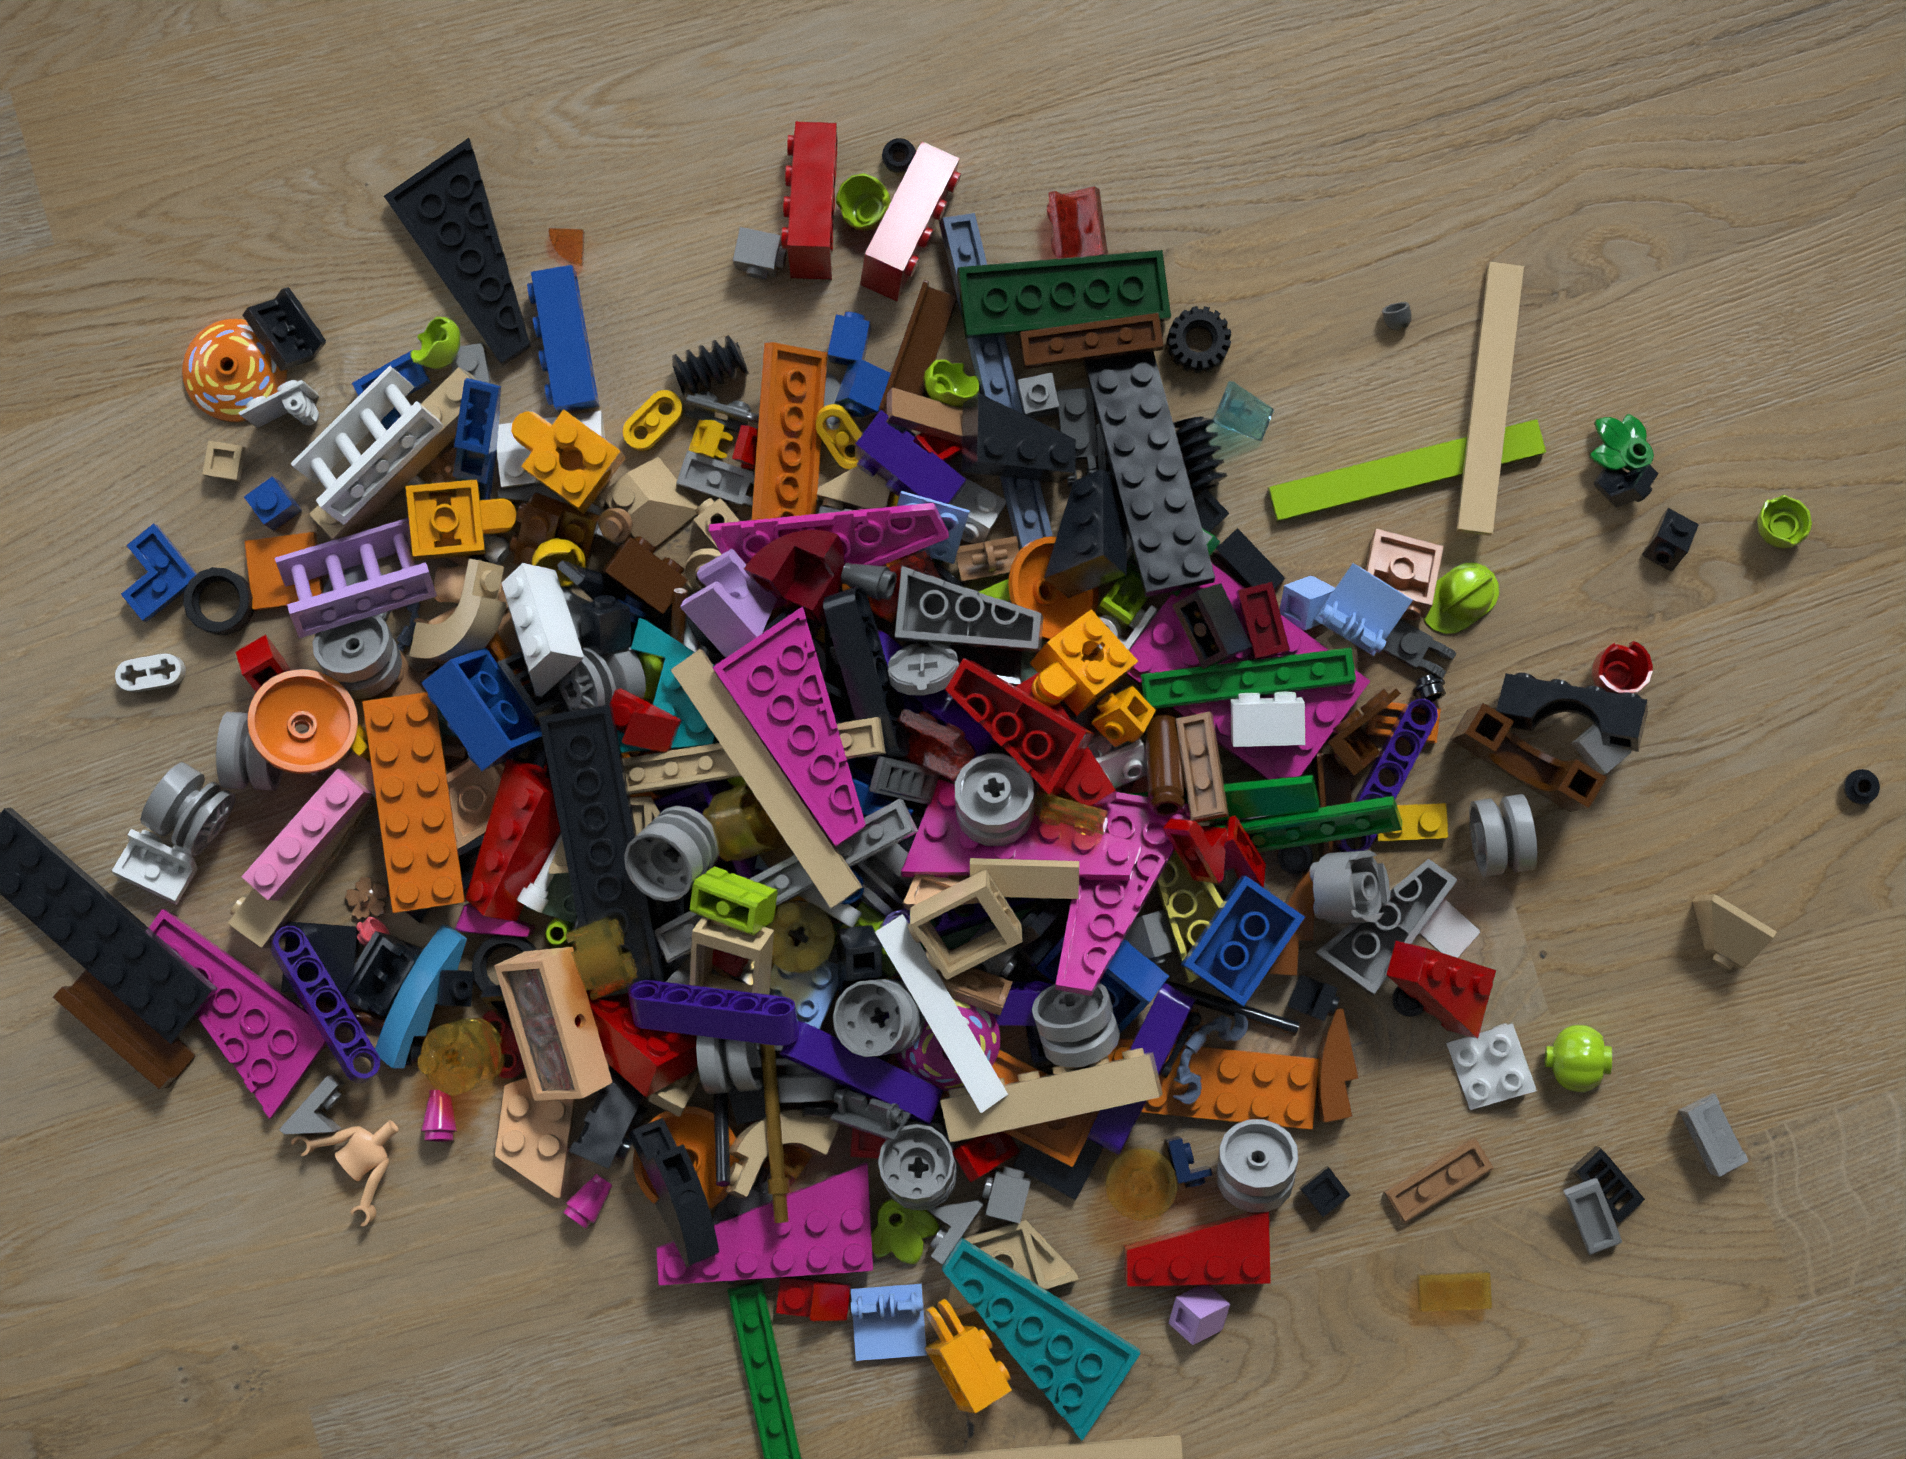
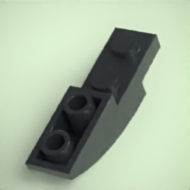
M663 1118L633 1129L628 1136L660 1198L655 1205L686 1267L688 1268L717 1255L719 1247L712 1216L700 1180L684 1144L677 1147Z

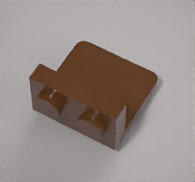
M1397 688L1389 694L1383 689L1360 708L1363 712L1362 714L1356 709L1333 728L1336 735L1328 743L1336 752L1335 758L1339 765L1346 771L1350 770L1354 776L1380 753L1360 726L1386 708L1401 694Z

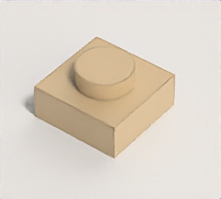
M208 441L202 475L210 478L240 482L246 448L240 445Z

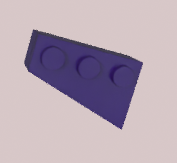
M880 410L855 443V459L859 461L857 466L872 477L878 474L887 481L885 486L897 496H900L901 491L951 505L964 488L966 479L933 452L928 453L914 443L915 437L908 431L902 434L888 424L886 421L889 416Z

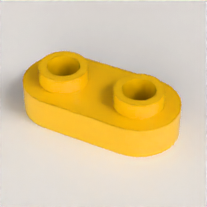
M669 390L657 391L627 419L623 426V437L632 449L645 451L652 448L681 419L683 404L678 395ZM665 404L672 406V412L668 415L660 413V408ZM644 428L648 431L644 439H637L635 437L638 429Z
M836 404L824 406L816 416L817 433L836 462L841 467L851 470L857 466L859 461L855 459V452H847L845 448L848 445H855L862 433L844 407ZM837 417L840 421L836 425H831L827 422V419Z

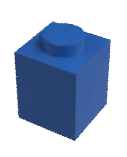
M845 312L844 316L836 314L827 354L829 362L848 366L852 362L861 359L865 360L871 325L870 321L865 320L864 315L855 312Z
M862 359L848 364L835 402L844 406L850 415L860 418L878 412L891 373Z
M273 476L244 496L261 522L273 531L302 511L284 484Z

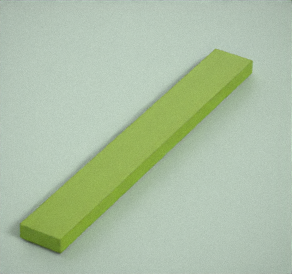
M1538 419L1505 427L1501 465L1546 453ZM1467 437L1268 487V492L1276 522L1463 475Z

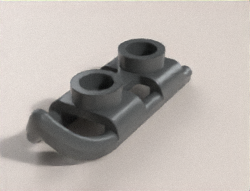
M701 391L698 394L696 393L695 396L687 395L685 403L695 406L694 411L687 409L685 413L687 418L697 421L714 420L724 424V429L738 433L741 425L748 426V422L759 423V414L751 413V407L745 402L733 401L728 406L717 403L718 398L716 395L708 391ZM715 412L727 415V421L714 417Z

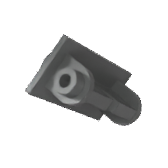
M846 1087L835 1092L834 1102L838 1103V1107L831 1116V1120L895 1141L911 1114L899 1109V1105L896 1103L889 1104L874 1098L869 1100L866 1099L865 1095L852 1092L850 1088Z

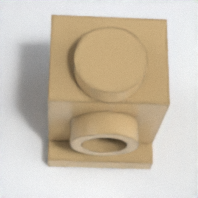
M712 498L704 501L695 510L698 516L693 519L717 549L718 547L708 531L709 524H712V519L715 516H722L724 523L740 521L721 498L715 502Z

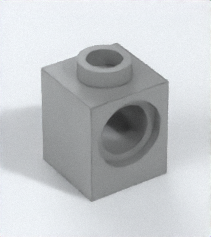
M1052 373L1018 380L1017 390L1024 415L1037 419L1058 414L1059 402Z

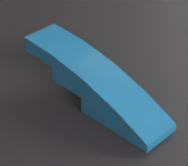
M442 924L424 948L402 984L384 1022L375 1050L379 1058L391 1068H404L414 1036H426L435 1004H438L440 972L442 970H458L467 938L449 925Z

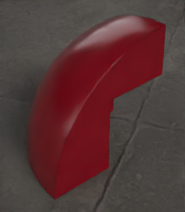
M823 530L793 532L777 538L763 547L747 563L744 570L766 592L774 593L785 600L787 607L796 611L803 606L807 619L824 626L827 622L823 608L824 598L838 593L841 587V574L844 568L843 545L839 535Z

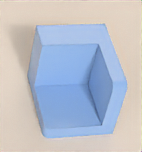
M1308 576L1286 584L1283 589L1280 614L1303 630L1320 625L1321 623L1314 618L1335 588L1314 576Z

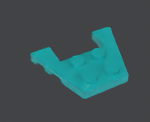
M639 618L631 649L665 658L653 705L682 720L670 749H684L715 744L717 738L671 671V669L695 652L650 622ZM617 730L621 753L649 752L651 750L622 743L624 733Z

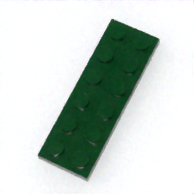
M1163 250L958 267L957 269L965 339L1020 334L1023 331L1159 313L1160 322L1169 321L1171 318Z

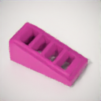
M471 903L463 906L455 930L467 933L528 937L534 934L536 927L519 919L517 921L485 917Z

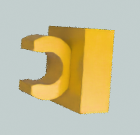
M698 420L688 451L710 458H726L727 454L718 449L720 439L732 441L733 436L728 432H723L724 424L714 420Z

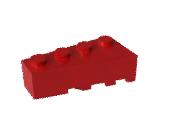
M795 121L794 135H788L787 155L793 156L792 166L786 165L785 185L786 187H791L790 196H784L783 216L789 218V226L782 227L781 247L788 249L791 278L832 280L831 251H833L834 241L832 216H835V188H833V185H836L837 123Z

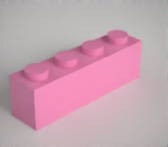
M337 768L241 877L267 900L279 901L372 796V793L350 773Z

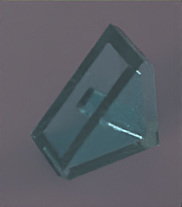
M1229 381L1214 414V424L1262 441L1274 409L1235 382Z

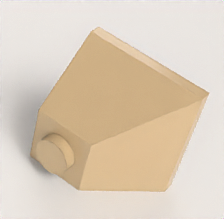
M659 457L629 471L600 494L610 508H621L629 513L633 521L631 534L634 538L641 536L656 548L698 515L695 512L698 505L682 486L676 484L677 479Z
M1715 894L1696 895L1692 901L1705 950L1714 955L1712 961L1727 970H1731L1732 967L1746 968L1777 933Z

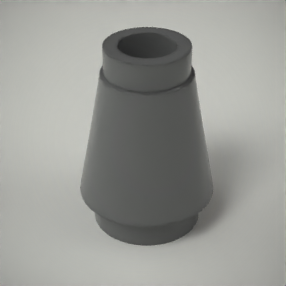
M846 563L841 574V583L851 588L859 586L865 591L867 596L877 601L881 599L889 600L891 598L897 580L896 573L890 571L887 566Z

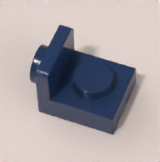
M1179 1136L1165 1139L1175 1181L1178 1184L1184 1182L1185 1188L1205 1184V1177L1212 1176V1170L1209 1166L1189 1169V1164L1194 1163L1190 1143L1183 1144V1139Z

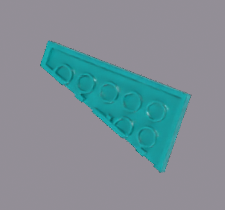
M961 1237L943 1264V1272L968 1303L980 1314L990 1330L998 1336L1013 1358L1036 1386L1043 1391L1054 1405V1408L1066 1419L1077 1436L1083 1441L1140 1356V1349Z

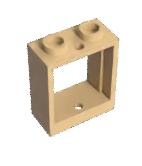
M986 869L910 907L908 930L916 943L922 942L926 948V956L931 967L934 970L939 969L946 980L1022 942V924ZM977 897L996 928L949 951L929 920Z
M702 916L692 930L689 985L769 995L774 930L762 927V930L753 936ZM713 949L754 960L753 986L712 974Z

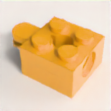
M564 409L553 424L530 411L520 413L512 423L511 432L514 439L531 452L521 467L530 476L583 514H585L626 458L618 448Z
M477 480L405 486L412 555L415 561L486 554L484 535L509 532L516 524L517 512L511 501L504 498L480 500Z
M1091 609L1050 639L1032 659L1030 664L1037 672H1040L1032 684V692L1037 700L1049 707L1057 705L1063 700L1076 715H1079L1120 683L1139 661Z
M942 1299L937 1303L941 1315L933 1306L925 1311L939 1337L938 1340L925 1347V1350L959 1410L976 1414L1012 1391L1007 1382L1011 1380V1377L1001 1361L996 1362L989 1351L993 1348V1345L983 1329L978 1331L974 1326H962L950 1303L946 1299Z

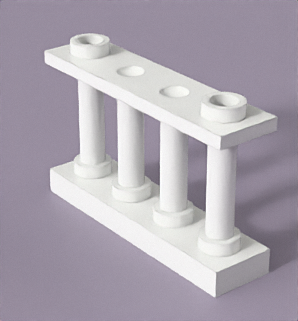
M391 366L369 385L291 462V465L313 483L317 484L321 481L326 491L316 501L324 511L343 525L444 427L440 420L418 401L411 406L405 396L414 386ZM395 407L401 417L386 430L380 421ZM371 432L376 441L361 455L355 445ZM345 456L351 466L336 479L330 470Z

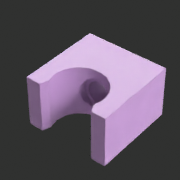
M733 549L728 550L699 568L696 575L706 587L683 600L680 606L725 658L763 633L777 601L771 592H766L745 572L746 564Z

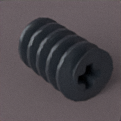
M729 335L725 336V347L723 348L716 340L712 341L711 352H708L703 345H699L698 357L690 349L685 350L684 362L677 354L672 355V366L684 397L686 386L693 394L698 393V382H701L706 389H710L711 377H714L720 385L724 384L725 372L733 380L737 379V368H740L745 375H749L738 342L735 343Z
M1193 417L1173 423L1174 428L1180 429L1176 432L1178 441L1184 442L1179 446L1181 454L1187 455L1183 458L1185 468L1190 469L1187 471L1189 482H1194L1190 485L1192 493L1201 492L1205 488L1207 490L1215 488L1219 485V481L1228 476L1227 473L1216 472V468L1225 462L1224 459L1213 458V454L1221 450V446L1210 445L1209 442L1218 436V432H1209L1206 429L1215 423V419Z

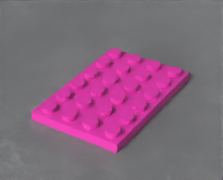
M1212 564L1215 575L1214 583L1183 589L1178 597L1171 594L1129 650L1139 662L1131 669L1127 676L1141 686V674L1202 667L1172 606L1197 590L1221 583L1247 635L1236 594L1237 590L1245 589V587ZM1281 615L1290 650L1289 652L1266 658L1327 651L1328 649ZM1251 648L1219 664L1254 660ZM1355 670V684L1295 691L1296 698L1302 697L1305 702V745L1233 747L1231 742L1230 700L1173 708L1182 717L1210 711L1213 714L1217 743L1266 780L1299 777L1332 734L1333 728L1341 722L1370 683V680ZM1274 694L1260 696V698H1274Z

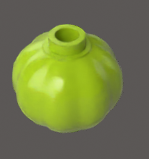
M1572 1025L1558 1034L1552 1046H1546L1545 1067H1552L1557 1082L1565 1089L1573 1092H1587L1601 1084L1603 1074H1611L1612 1047L1604 1046L1603 1036L1594 1028L1587 1025Z

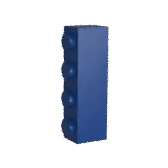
M573 265L531 272L533 283H528L527 289L531 304L537 305L538 316L533 317L536 337H542L544 350L539 351V359L542 371H548L550 384L545 385L548 405L554 404V408L559 414L563 409L567 412L600 407L577 272Z

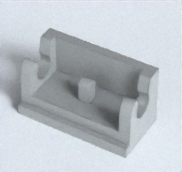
M1712 1093L1678 1111L1709 1173L1721 1177L1727 1172L1747 1163L1749 1160L1742 1150L1716 1094Z

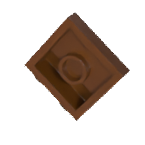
M535 492L527 503H521L516 514L515 521L521 524L520 532L514 533L509 545V551L515 553L513 563L517 565L522 563L532 565L533 554L540 544L554 538L573 542L582 550L585 556L586 568H588L600 515L589 511L583 514L572 505Z

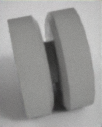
M379 614L315 634L312 642L313 653L323 673L338 681L348 691L352 699H365L376 696L388 689L398 678L402 666L401 652L392 637L388 625Z
M226 712L219 726L216 746L217 774L222 788L245 789L250 782L255 790L276 791L280 785L283 770L268 763L254 748L248 732V713Z
M985 754L972 759L960 770L955 781L956 818L961 830L972 841L985 846L1007 845L1017 841L1028 831L1034 818V782L1031 775L1014 758L1004 754Z
M1523 794L1502 797L1499 807L1491 798L1471 801L1469 807L1471 843L1475 861L1482 877L1503 874L1507 864L1513 872L1535 870L1537 864V840L1531 809L1526 797Z
M1100 982L1092 996L1055 990V983L1043 990L1034 1000L1032 1013L1040 1033L1039 1037L1046 1058L1055 1065L1083 1067L1096 1063L1109 1055L1118 1045L1120 1033L1113 1014L1111 1000L1106 987Z
M697 1036L698 1069L702 1085L708 1094L728 1093L731 1091L733 1084L740 1092L755 1091L762 1088L763 1074L760 1043Z
M1264 1119L1246 1120L1235 1124L1224 1134L1219 1148V1161L1216 1172L1218 1188L1227 1201L1236 1208L1248 1212H1268L1280 1207L1290 1197L1295 1183L1298 1150L1294 1139L1279 1124Z

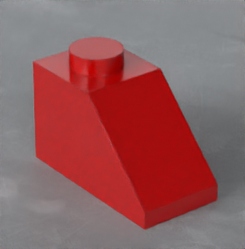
M266 634L235 652L241 673L255 692L272 677L291 671L283 656Z

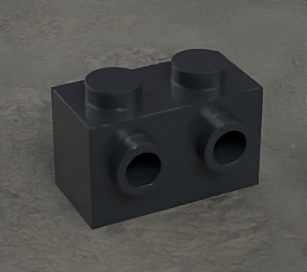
M1221 583L1197 590L1172 605L1203 669L1227 661L1252 647Z

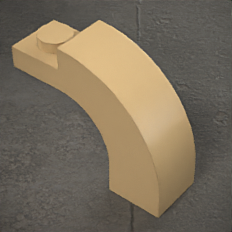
M469 559L461 599L456 610L447 620L439 624L416 622L409 656L445 664L450 659L483 649L496 633L506 609L507 603L497 600L504 567L481 560Z
M802 1110L780 1112L783 1145L795 1146L816 1157L827 1155L840 1123L832 1121L831 1118L803 1117ZM766 1117L755 1121L743 1130L729 1149L730 1155L740 1159L739 1163L734 1162L730 1168V1185L726 1190V1193L734 1197L744 1198L748 1196L761 1164L769 1154Z

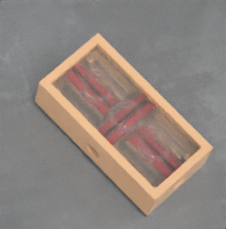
M573 947L525 951L494 965L534 1101L582 1099L613 1083Z

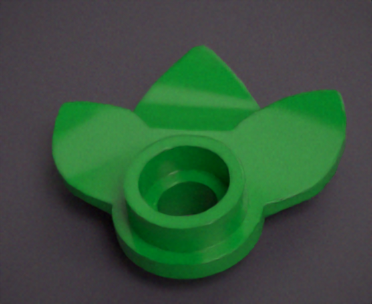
M1627 414L1622 422L1612 417H1603L1595 420V428L1604 443L1590 454V458L1595 463L1612 471L1622 468L1633 471L1652 463L1654 452L1646 441L1647 431L1639 419L1631 414ZM1633 450L1637 451L1641 456L1636 455Z

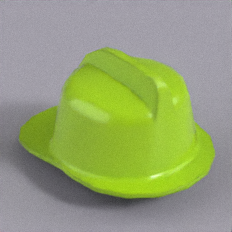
M1476 562L1463 563L1437 580L1433 605L1426 618H1424L1425 622L1433 630L1444 634L1457 633L1469 627L1488 613L1497 602L1499 583L1494 573L1486 566Z

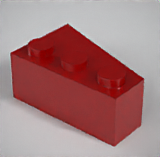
M1395 941L1387 976L1407 995L1417 999L1424 1006L1423 1009L1428 1014L1434 1015L1441 1021V1026L1444 1029L1478 1039L1490 992L1493 988L1496 970L1429 948Z

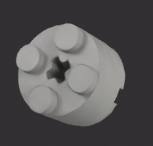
M1365 850L1328 853L1319 862L1312 863L1310 878L1313 882L1315 898L1313 910L1318 919H1325L1332 924L1375 922L1383 915V913H1379L1381 905L1387 904L1389 899V878L1384 864H1377L1373 856H1377L1374 852Z

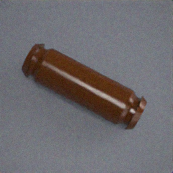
M1173 707L1155 709L1156 711L1145 730L1149 807L1159 816L1176 815L1185 804L1183 799L1182 757L1176 724L1179 714Z

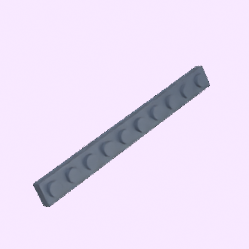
M975 213L944 217L939 221L961 317L962 310L957 269L958 267L987 265ZM1005 336L968 338L967 342L975 375L979 380L980 394L1023 414ZM1000 476L1014 536H1017L1019 551L1033 540L1049 536L1053 537L1040 481Z

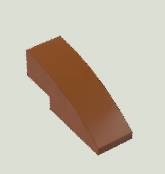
M1306 870L1284 902L1305 916V918L1267 974L1297 976L1299 940L1313 941L1315 914L1313 906L1315 898L1310 870Z
M1336 1008L1333 1016H1329L1318 1051L1319 1066L1316 1096L1319 1117L1323 1122L1353 1117L1345 1081L1359 1079L1344 1010Z

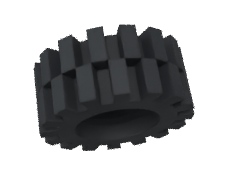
M1195 306L1190 311L1184 310L1179 317L1174 319L1167 338L1169 355H1173V362L1177 366L1179 364L1184 366L1183 370L1189 371V369L1194 370V373H1200L1201 370L1211 371L1214 366L1221 364L1230 348L1231 329L1227 328L1228 322L1225 318L1222 320L1219 317L1221 313L1215 310L1214 313L1209 311L1210 307L1204 306L1203 309H1198V306ZM1201 327L1209 331L1212 336V346L1207 351L1195 352L1188 347L1186 334L1191 329Z

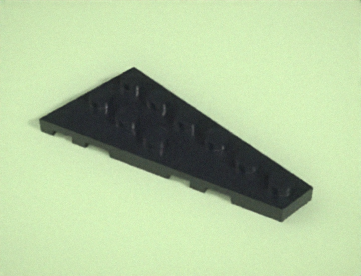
M467 138L384 195V198L499 362L504 366L529 349L531 343L470 138Z

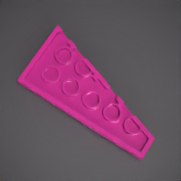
M934 503L709 524L708 530L721 554L733 549L746 565L758 551L770 542L784 535L803 530H823L838 534L843 545L844 566L846 563L881 566L949 538V532ZM772 593L777 599L773 609L787 604L785 600Z
M802 606L713 666V670L834 846L838 847L866 828V824Z
M938 779L932 802L927 806L901 870V876L934 875V877L948 878V875H970V858L1079 861V877H1084L1086 880L1130 881L1141 851V844L1034 810V818L1028 831L1017 841L1004 846H985L972 841L960 828L956 818L955 784Z
M1116 792V799L1086 818L1085 826L1140 843L1141 851L1130 881L1086 880L1084 877H1079L1078 899H1071L1055 990L1092 996L1175 850L1163 830L1164 825L1170 818L1191 820L1189 804L1185 803L1182 810L1176 815L1159 816L1149 807V797Z
M162 909L148 928L218 988L198 1014V1019L229 1063L234 1065L244 1079L246 1087L261 1103L262 1109L268 1118H273L327 1043L303 1007L170 911Z
M867 1162L841 1174L826 1178L819 1183L787 1194L789 1222L774 1223L773 1200L733 1218L730 1217L720 1221V1223L714 1225L719 1253L688 1268L674 1241L657 1247L658 1286L873 1271Z

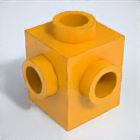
M1131 686L1116 695L1113 693L1106 695L1097 705L1098 712L1092 724L1114 747H1117L1127 741L1132 743L1139 739L1145 732L1156 710Z

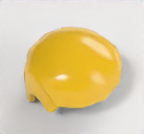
M554 538L541 543L532 557V565L556 570L561 587H569L574 584L558 569L557 565L562 560L586 568L585 556L582 550L573 542L565 539Z

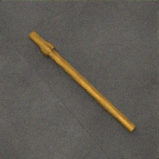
M760 1044L771 1179L767 1180L768 1194H772L774 1223L789 1222L787 1193H790L789 1178H785L775 1045Z

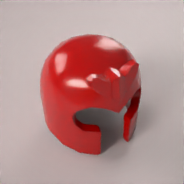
M1632 641L1629 643L1628 648L1613 643L1596 656L1592 664L1591 676L1594 685L1603 688L1606 692L1620 695L1624 692L1638 694L1649 683L1653 672V664L1650 654L1641 644Z

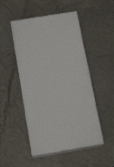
M1597 1177L1563 1190L1589 1255L1623 1243Z

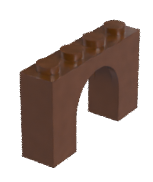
M1484 703L1474 706L1465 712L1450 738L1451 741L1569 812L1588 809L1607 777L1577 759L1563 761L1529 745L1509 730L1514 722L1513 720Z

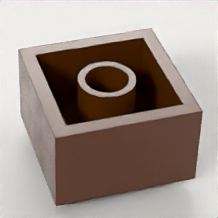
M636 536L635 539L628 537L620 544L601 571L631 594L646 602L654 611L663 614L673 601L674 589L683 588L688 581L682 575L685 569L669 557H664L663 560L653 554L657 548L641 536Z

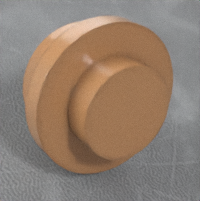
M609 508L599 516L598 526L605 538L619 543L630 536L633 521L629 513L624 509Z

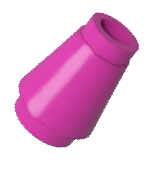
M451 1090L429 1091L421 1132L425 1133L424 1141H453V1133L457 1132Z
M595 1173L593 1178L566 1202L568 1206L563 1213L587 1229L591 1222L595 1223L612 1185Z

